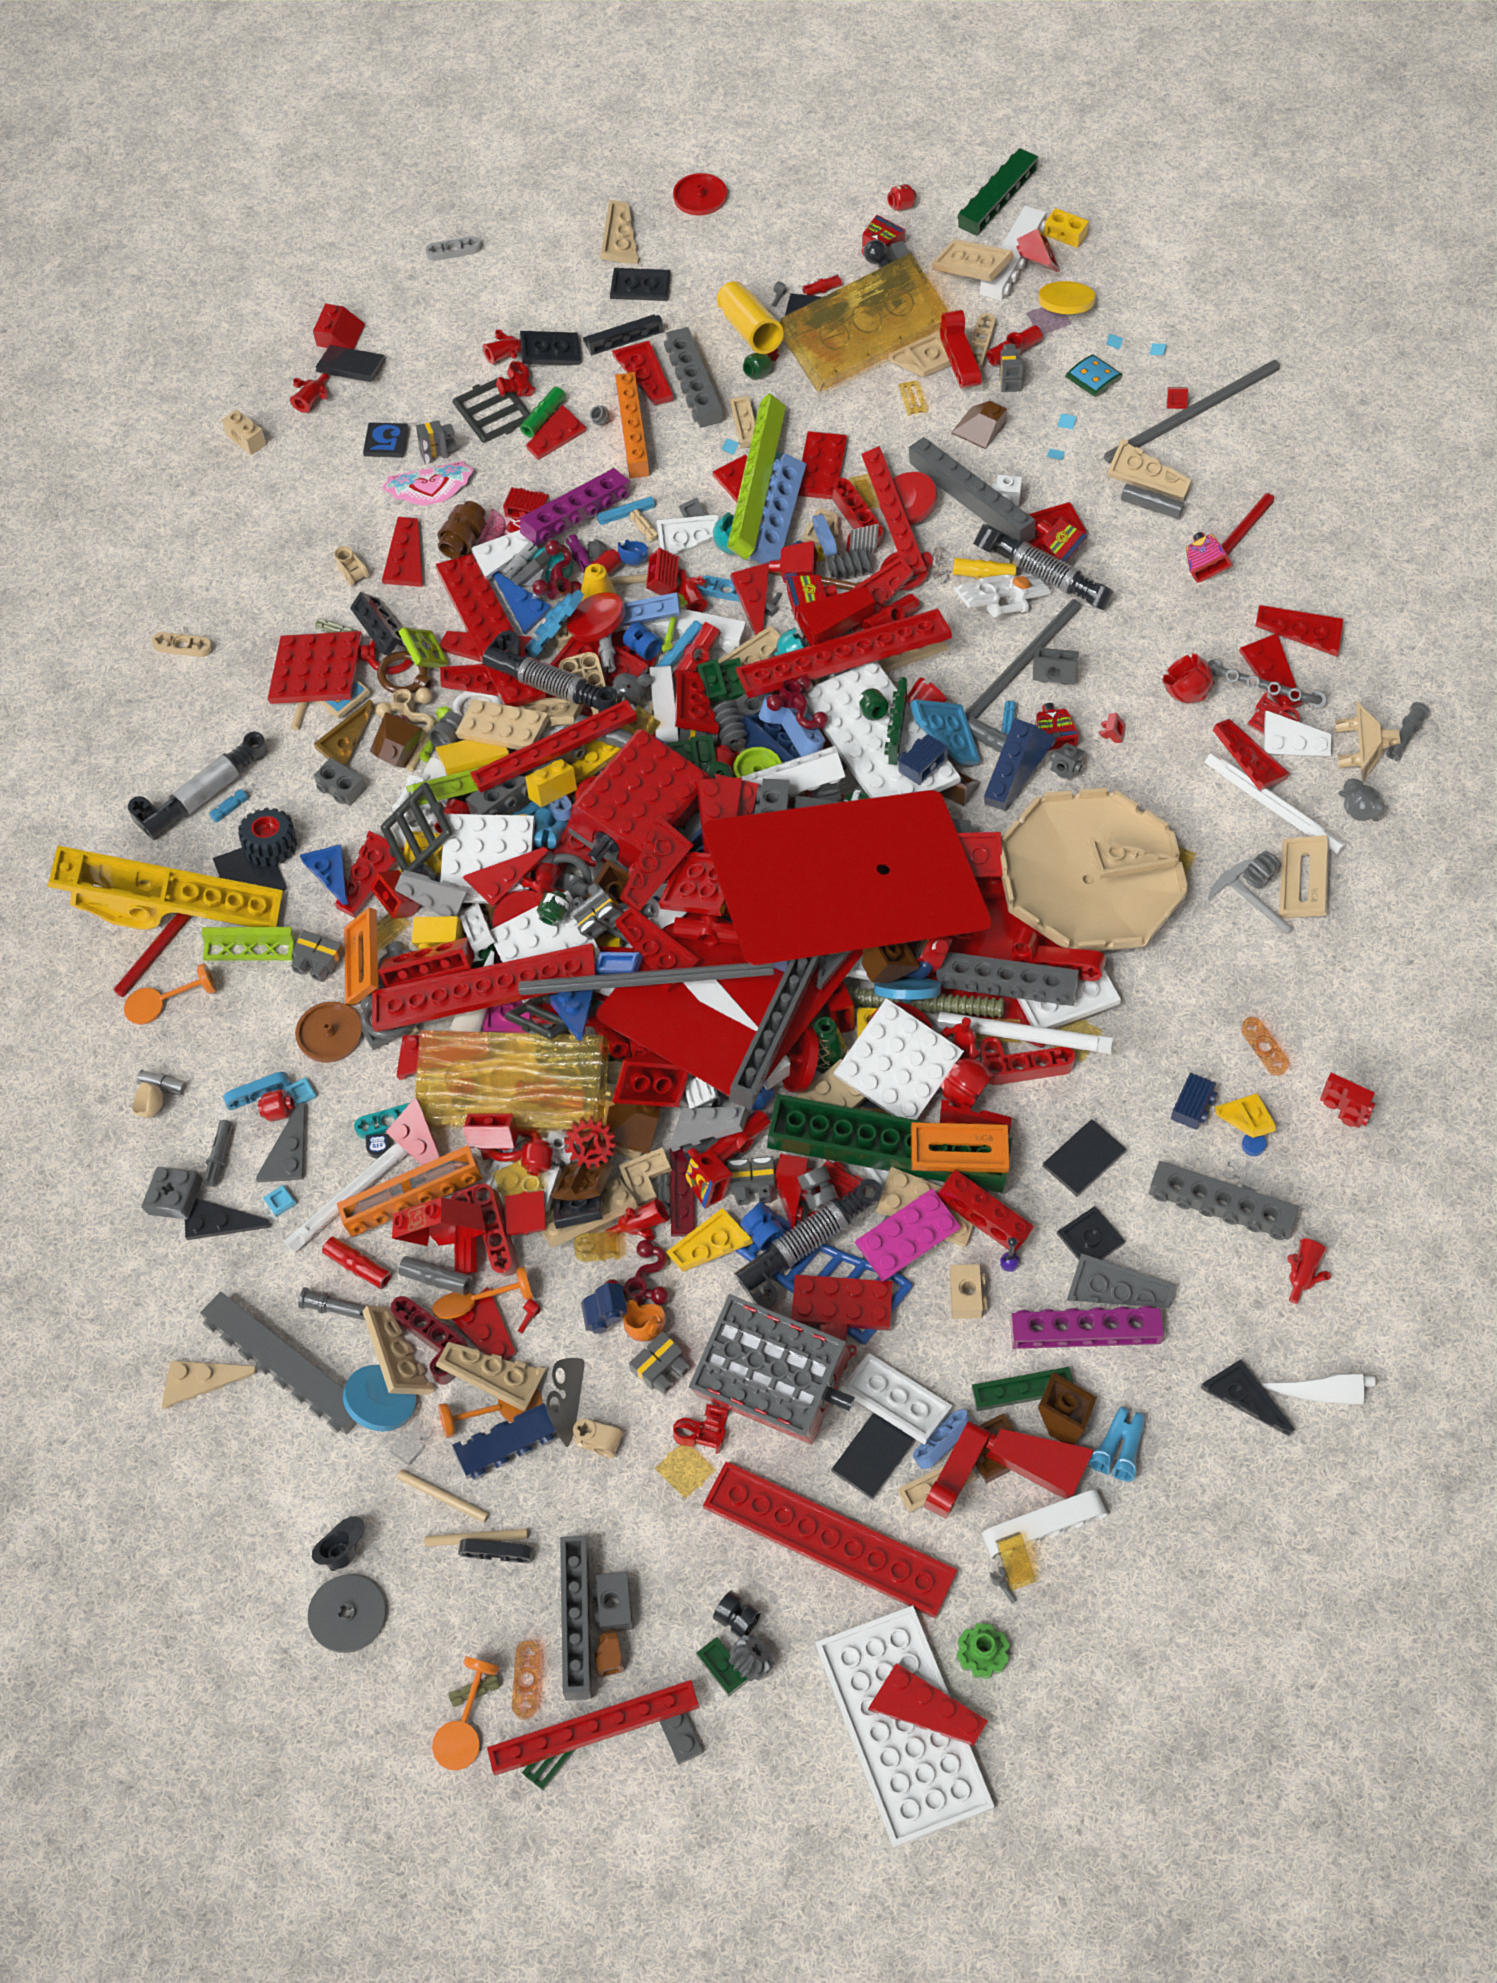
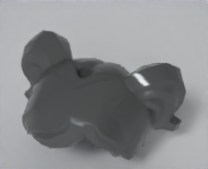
M626 672L616 676L612 687L617 691L618 703L627 700L630 705L637 706L644 696V687L652 683L653 676L643 673L636 677Z
M1351 778L1345 781L1343 790L1339 791L1338 794L1345 797L1344 809L1347 814L1358 821H1367L1369 819H1372L1374 822L1378 821V817L1384 814L1385 811L1381 794L1373 787L1363 785V782L1359 779Z

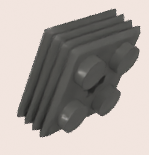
M157 1167L141 1208L148 1215L188 1219L203 1177L195 1170Z

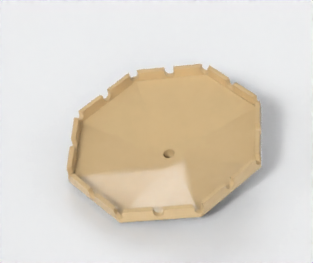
M1107 788L1082 789L1076 795H1072V790L1045 792L1042 797L1038 798L1037 796L1021 814L1020 819L1016 820L1001 837L1002 882L1008 911L1062 948L1103 951L1145 947L1187 895L1188 885L1182 862H1179L1180 852L1175 832L1169 830L1167 822L1147 809L1144 813L1139 811V804L1117 790L1111 793L1107 792ZM1092 837L1096 838V842L1110 845L1111 842L1122 846L1145 849V853L1159 856V853L1167 854L1170 857H1175L1177 862L1172 867L1099 879L1087 841L1088 838Z

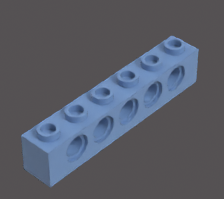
M786 453L780 459H776L773 464L772 470H774V473L770 477V487L766 495L755 549L750 556V559L760 564H769L770 560H780L781 549L784 547L806 463Z

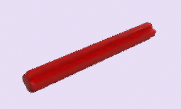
M1265 493L1221 544L1227 555L1230 554L1274 502L1273 495Z
M177 913L113 988L115 994L124 997L191 918L190 915Z

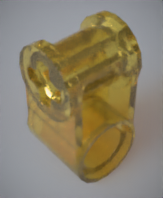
M616 1231L583 1233L574 1240L575 1256L581 1262L606 1261V1259L612 1258L618 1260L621 1257L619 1233Z

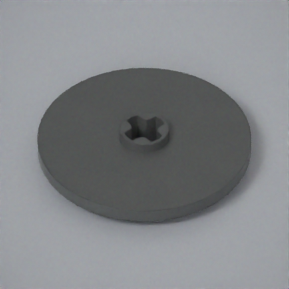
M342 1575L327 1581L316 1591L308 1608V1625L312 1635L320 1645L338 1653L354 1652L369 1645L380 1633L386 1617L385 1601L380 1590L370 1580L358 1575ZM346 1607L348 1610L353 1609L350 1612V1618L346 1619L345 1616L340 1618L343 1614L342 1609Z

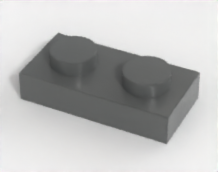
M685 1713L659 1721L678 1765L703 1754Z

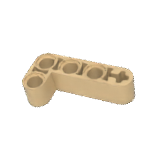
M583 653L565 658L560 662L559 669L565 671L573 670L569 673L587 679L590 684L598 682L595 686L600 688L606 687L600 661L595 653ZM591 707L593 715L597 714L598 710Z

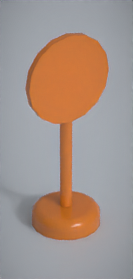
M205 963L198 965V980L162 995L153 988L136 990L126 999L124 1004L126 1018L134 1024L143 1025L150 1023L161 1013L164 999L202 984L208 994L217 992L214 978Z
M525 1266L519 1267L516 1270L517 1283L475 1295L471 1293L462 1295L452 1292L442 1296L432 1306L434 1316L440 1319L456 1318L470 1311L475 1305L476 1300L520 1288L522 1297L525 1300L533 1299Z
M537 1388L525 1411L542 1404V1396ZM498 1399L497 1405L452 1416L451 1409L447 1403L438 1404L440 1421L446 1439L454 1436L455 1421L500 1411L507 1421L514 1422L513 1418L516 1415L525 1412Z
M465 1656L464 1666L475 1670L476 1674L461 1721L445 1723L437 1730L433 1738L432 1750L434 1758L441 1766L448 1770L458 1771L467 1768L475 1761L479 1753L480 1741L477 1732L471 1725L467 1724L482 1673L494 1676L498 1674L500 1669L498 1665Z

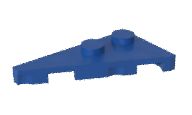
M495 572L493 576L502 591L516 621L519 623L523 634L526 635L545 617L551 609V605L540 598L532 599V593L519 585L516 586L513 581Z
M341 844L300 854L303 864L342 905L348 904L344 853Z
M594 989L559 992L556 995L550 996L551 1005L578 1041L583 1040L586 1033L585 1025L589 1020Z

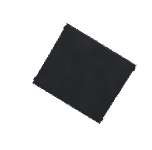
M242 847L212 858L220 878L283 890V892L287 889L277 863L275 866L269 864L267 867L262 866V864L255 865L253 861L249 862L246 856H244Z

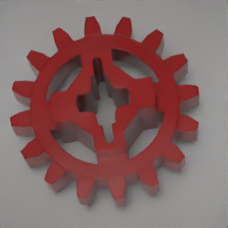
M590 1116L589 1121L581 1117L580 1124L573 1121L571 1125L573 1129L567 1128L566 1135L569 1137L564 1138V1144L568 1145L565 1148V1153L571 1152L570 1160L578 1159L577 1166L579 1167L584 1162L587 1169H590L591 1163H594L598 1168L601 1160L607 1163L609 1159L607 1155L613 1156L614 1154L612 1148L616 1147V1141L611 1139L615 1137V1132H608L610 1124L608 1123L603 1126L602 1118L595 1122L593 1116ZM600 1132L603 1134L606 1143H604L605 1141L601 1139L599 1135ZM594 1135V1142L586 1149V1142L592 1139ZM575 1144L579 1145L581 1150L580 1152L577 1150Z

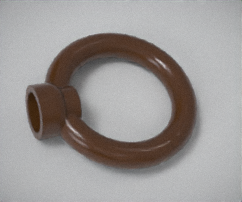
M408 651L393 652L390 656L383 658L378 666V681L390 693L394 694L399 689H407L410 693H414L422 687L429 688L432 684V678L428 676V669L424 666H418L419 674L411 685L396 686L387 680L385 672L392 662L400 659L412 661Z

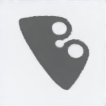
M565 1358L554 1364L552 1369L554 1385L560 1391L564 1390L566 1396L563 1399L560 1393L551 1391L546 1400V1409L550 1421L566 1447L572 1441L574 1435L573 1427L577 1422L585 1366L584 1360L580 1358ZM558 1368H562L565 1373V1380L562 1384L556 1379V1370ZM552 1397H556L559 1401L557 1413H554L550 1408Z

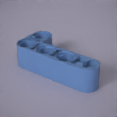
M766 695L758 715L759 718L767 723L782 724L801 757L821 751L825 739L818 728L806 729L800 726L796 720L798 710L795 708L782 707L779 711L769 710L766 701L770 695ZM807 711L805 719L812 720V717Z

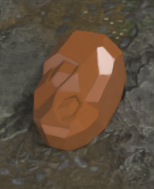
M613 1629L606 1630L599 1637V1646L594 1652L599 1677L624 1671L617 1631Z

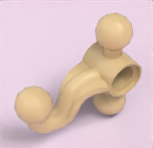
M426 687L418 689L415 695H411L407 689H399L393 694V703L381 702L376 707V714L380 718L384 717L385 712L392 714L393 711L397 710L398 714L406 715L412 723H427L422 728L423 730L417 743L423 741L425 736L435 726V720L430 715L413 713L415 711V703L427 704L432 700V692Z

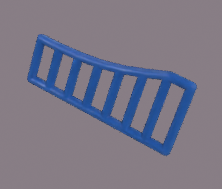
M759 1202L753 1207L764 1205L773 1215L772 1220H777L785 1231L790 1232L789 1222L765 1204ZM753 1242L749 1248L743 1247L735 1250V1252L750 1262L758 1257L756 1253L760 1249ZM821 1243V1246L814 1248V1251L807 1253V1256L801 1258L786 1276L777 1272L771 1278L793 1293L795 1275H800L820 1251L833 1258L817 1276L829 1277L842 1261L856 1266L846 1278L858 1279L865 1270L875 1271L867 1260L843 1252L826 1243ZM898 1272L890 1277L892 1281L901 1286L892 1297L891 1313L913 1288L912 1282ZM848 1328L847 1334L859 1343L866 1344L877 1330L865 1329L862 1333L857 1328Z

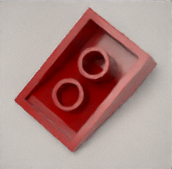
M653 1052L623 1059L612 1102L679 1107L689 1073Z

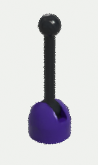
M1015 1237L1008 1239L1009 1251L1000 1258V1266L1006 1272H1013L1019 1267V1257L1014 1253V1247L1018 1243Z

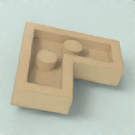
M663 1147L619 1165L626 1186L636 1200L638 1207L657 1198L650 1180L672 1171Z

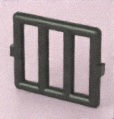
M498 378L481 386L477 384L472 387V390L452 400L454 406L483 443L503 434L508 435L512 433L531 414L515 392H505L504 397L497 394L466 409L463 405L464 402L496 388ZM508 398L513 402L512 405L478 421H475L472 415ZM518 410L523 415L486 434L481 429Z
M423 782L380 826L390 847L388 851L391 857H395L402 872L404 870L412 872L418 864L429 859L453 835V830L443 813L445 808L442 802L437 801L427 782ZM423 795H425L443 830L437 838L434 836L417 802ZM410 808L429 843V846L423 852L404 817V814ZM396 822H398L416 858L410 865H408L390 829Z
M558 993L532 998L505 1014L506 1020L521 1026L523 1031L528 1033L532 1031L550 1040L570 1030L560 1016L538 1007L543 1003L551 1005L550 996ZM592 997L589 1019L596 1015L603 1001ZM528 1012L557 1026L550 1030L520 1015Z

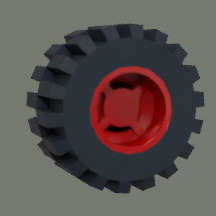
M264 808L261 811L259 809L255 810V813H249L247 818L242 819L241 825L238 827V835L243 854L249 862L253 861L255 865L262 864V866L266 867L269 864L275 866L276 863H283L286 858L289 859L292 856L291 853H295L297 839L291 817L286 815V812H278L276 808L272 810Z

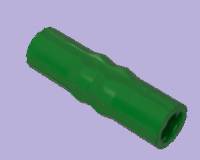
M553 387L520 425L521 432L527 437L532 438L566 399L565 392L559 387Z

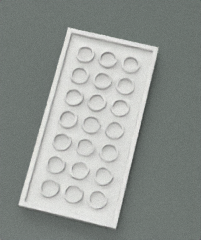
M877 661L854 668L813 686L807 693H802L812 716L820 711L825 712L829 716V724L821 729L832 745L836 746L837 752L870 798L926 790L940 792L960 783L961 777L948 759L932 775L927 777L921 785L916 784L899 773L898 763L897 765L888 764V755H884L885 742H890V738H887L888 725H892L893 722L890 721V709L895 708V704H892L893 691H897V689ZM870 688H875L882 692L889 703L887 713L881 719L875 721L866 719L857 707L859 695ZM907 703L899 757L903 752L911 750L918 738L922 739L927 734L916 724L912 710Z
M913 1606L815 1642L893 1848L994 1809V1804L970 1745L942 1736L940 1733L928 1729L918 1728L916 1725L904 1721L900 1722L891 1719L884 1714L868 1711V1707L896 1663L949 1696Z

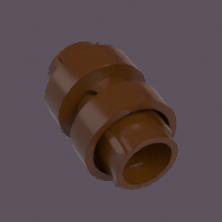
M465 501L464 504H458L454 507L448 516V521L444 522L437 533L439 539L438 549L443 555L455 559L459 558L460 555L469 554L471 547L476 543V539L481 536L486 528V521L484 519L486 512L481 505L473 501Z

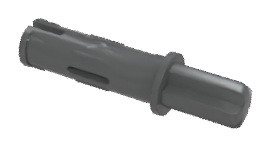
M220 1120L218 1123L210 1157L205 1162L207 1169L203 1183L206 1186L214 1187L217 1183L220 1169L224 1168L223 1160L234 1126L228 1120Z

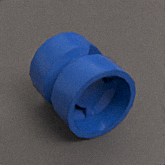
M635 622L626 630L623 643L632 651H636L644 660L649 661L660 652L663 639L653 631H650L641 622Z
M759 1205L750 1210L740 1222V1226L749 1236H753V1242L761 1251L769 1249V1244L776 1239L780 1240V1236L783 1237V1234H785V1229L777 1220H772L773 1215L764 1205Z

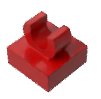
M1167 387L1166 408H1187L1188 387Z
M1117 712L1110 713L1108 720L1101 722L1102 727L1106 730L1099 731V734L1104 739L1111 738L1114 743H1122L1126 725Z

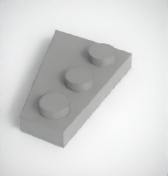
M404 870L399 877L395 891L444 917L458 916L470 887L463 885L461 888L451 886V882L443 880L440 883L431 880L429 876Z
M746 1107L682 1108L670 1148L672 1151H677L681 1149L682 1145L691 1143L694 1146L701 1144V1140L709 1137L718 1139L741 1132L744 1129L749 1112Z

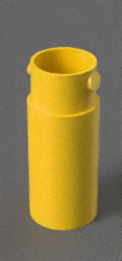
M731 281L720 288L716 299L717 308L723 311L725 318L752 350L759 354H767L774 351L781 344L784 336V330L779 321L757 296L741 282Z

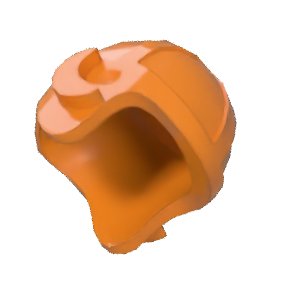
M633 1299L627 1303V1313L624 1316V1329L626 1333L635 1341L649 1342L654 1340L663 1331L666 1323L663 1309L656 1304L638 1306L637 1302Z

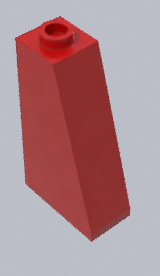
M865 586L797 605L795 620L810 646L832 640L873 615L876 599Z
M1001 1429L996 1435L991 1434L985 1445L989 1449L985 1457L1064 1499L1073 1496L1093 1453V1450L1086 1447Z

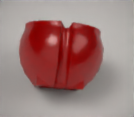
M1192 653V657L1187 654L1175 661L1167 669L1169 674H1164L1162 678L1168 694L1175 700L1186 704L1204 701L1215 683L1210 665L1196 653Z
M958 1059L940 1087L945 1099L950 1101L949 1104L951 1106L960 1108V1105L964 1104L970 1106L971 1109L994 1073L981 1061Z

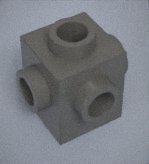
M1066 743L1059 750L1056 749L1050 759L1053 762L1050 770L1059 777L1070 779L1075 773H1080L1086 752Z

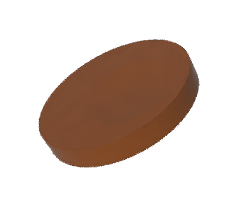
M331 1001L319 1003L308 1009L297 1023L295 1036L297 1044L305 1056L317 1062L332 1063L348 1057L356 1050L362 1039L363 1033L361 1029L363 1028L361 1020L354 1009L344 1003Z

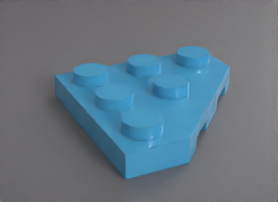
M576 590L572 595L568 593L562 601H559L554 608L547 612L544 617L546 619L545 623H541L535 631L537 636L535 639L532 638L525 646L527 657L535 658L542 651V646L555 635L562 626L561 624L576 609L584 596L581 591Z
M916 699L910 703L916 724L927 734L948 747L947 753L961 765L976 766L981 762L963 705Z

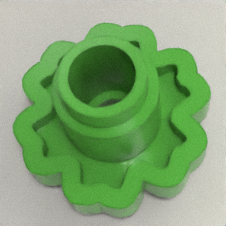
M978 1623L975 1625L974 1631L965 1629L957 1642L959 1651L956 1657L963 1670H971L974 1678L989 1679L992 1672L996 1674L1002 1673L1009 1661L1006 1653L1010 1646L1003 1632H995L991 1624L984 1625ZM984 1648L987 1652H982L979 1649Z

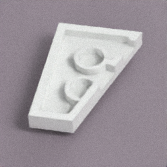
M519 530L471 547V550L485 579L490 580L492 578L491 575L498 570L501 572L514 559L513 555L515 553L518 554L528 544L529 540Z

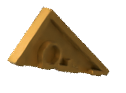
M368 700L314 743L315 749L327 759L331 757L342 765L347 766L375 708L373 701Z

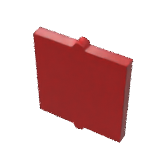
M544 1190L528 1193L523 1191L521 1194L505 1196L507 1236L529 1235L532 1232L546 1231Z

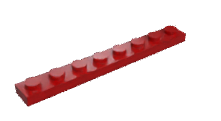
M880 446L862 453L863 461L899 557L902 556L913 570V576L927 571Z
M627 700L622 701L470 772L471 779L479 792L482 793L637 720V715Z
M692 1680L489 1746L487 1751L492 1772L496 1776L699 1709Z

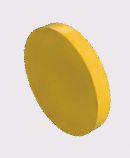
M1057 281L1046 284L1039 290L1038 301L1043 308L1054 313L1078 314L1086 312L1094 306L1095 292L1092 288L1082 283Z

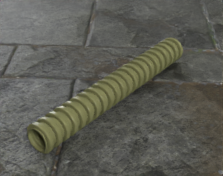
M850 986L847 990L855 1007L862 1005V1008H866V1006H869V1008H873V1006L879 1008L886 999V997L874 994V988L868 990L864 987L862 990L860 987L853 989ZM942 994L933 998L912 999V1002L905 1003L917 1008L921 1012L926 1010V1013H930V1011L937 1013L939 1011L955 1014L962 1013V1015L969 1014V1016L976 1014L977 1017H980V1015L984 1017L990 1015L991 1018L998 1016L999 1019L1004 1014L1003 998L996 1000L993 997L990 1000L989 997L982 999L981 996H978V998H974V996L967 998V995L963 997L956 995V997H953V994H949V996ZM887 998L892 1003H905L902 1002V999Z

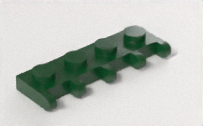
M905 677L898 679V689L893 691L892 704H895V708L890 709V721L893 722L892 725H888L887 738H890V742H885L884 755H888L889 765H897L907 703V679Z

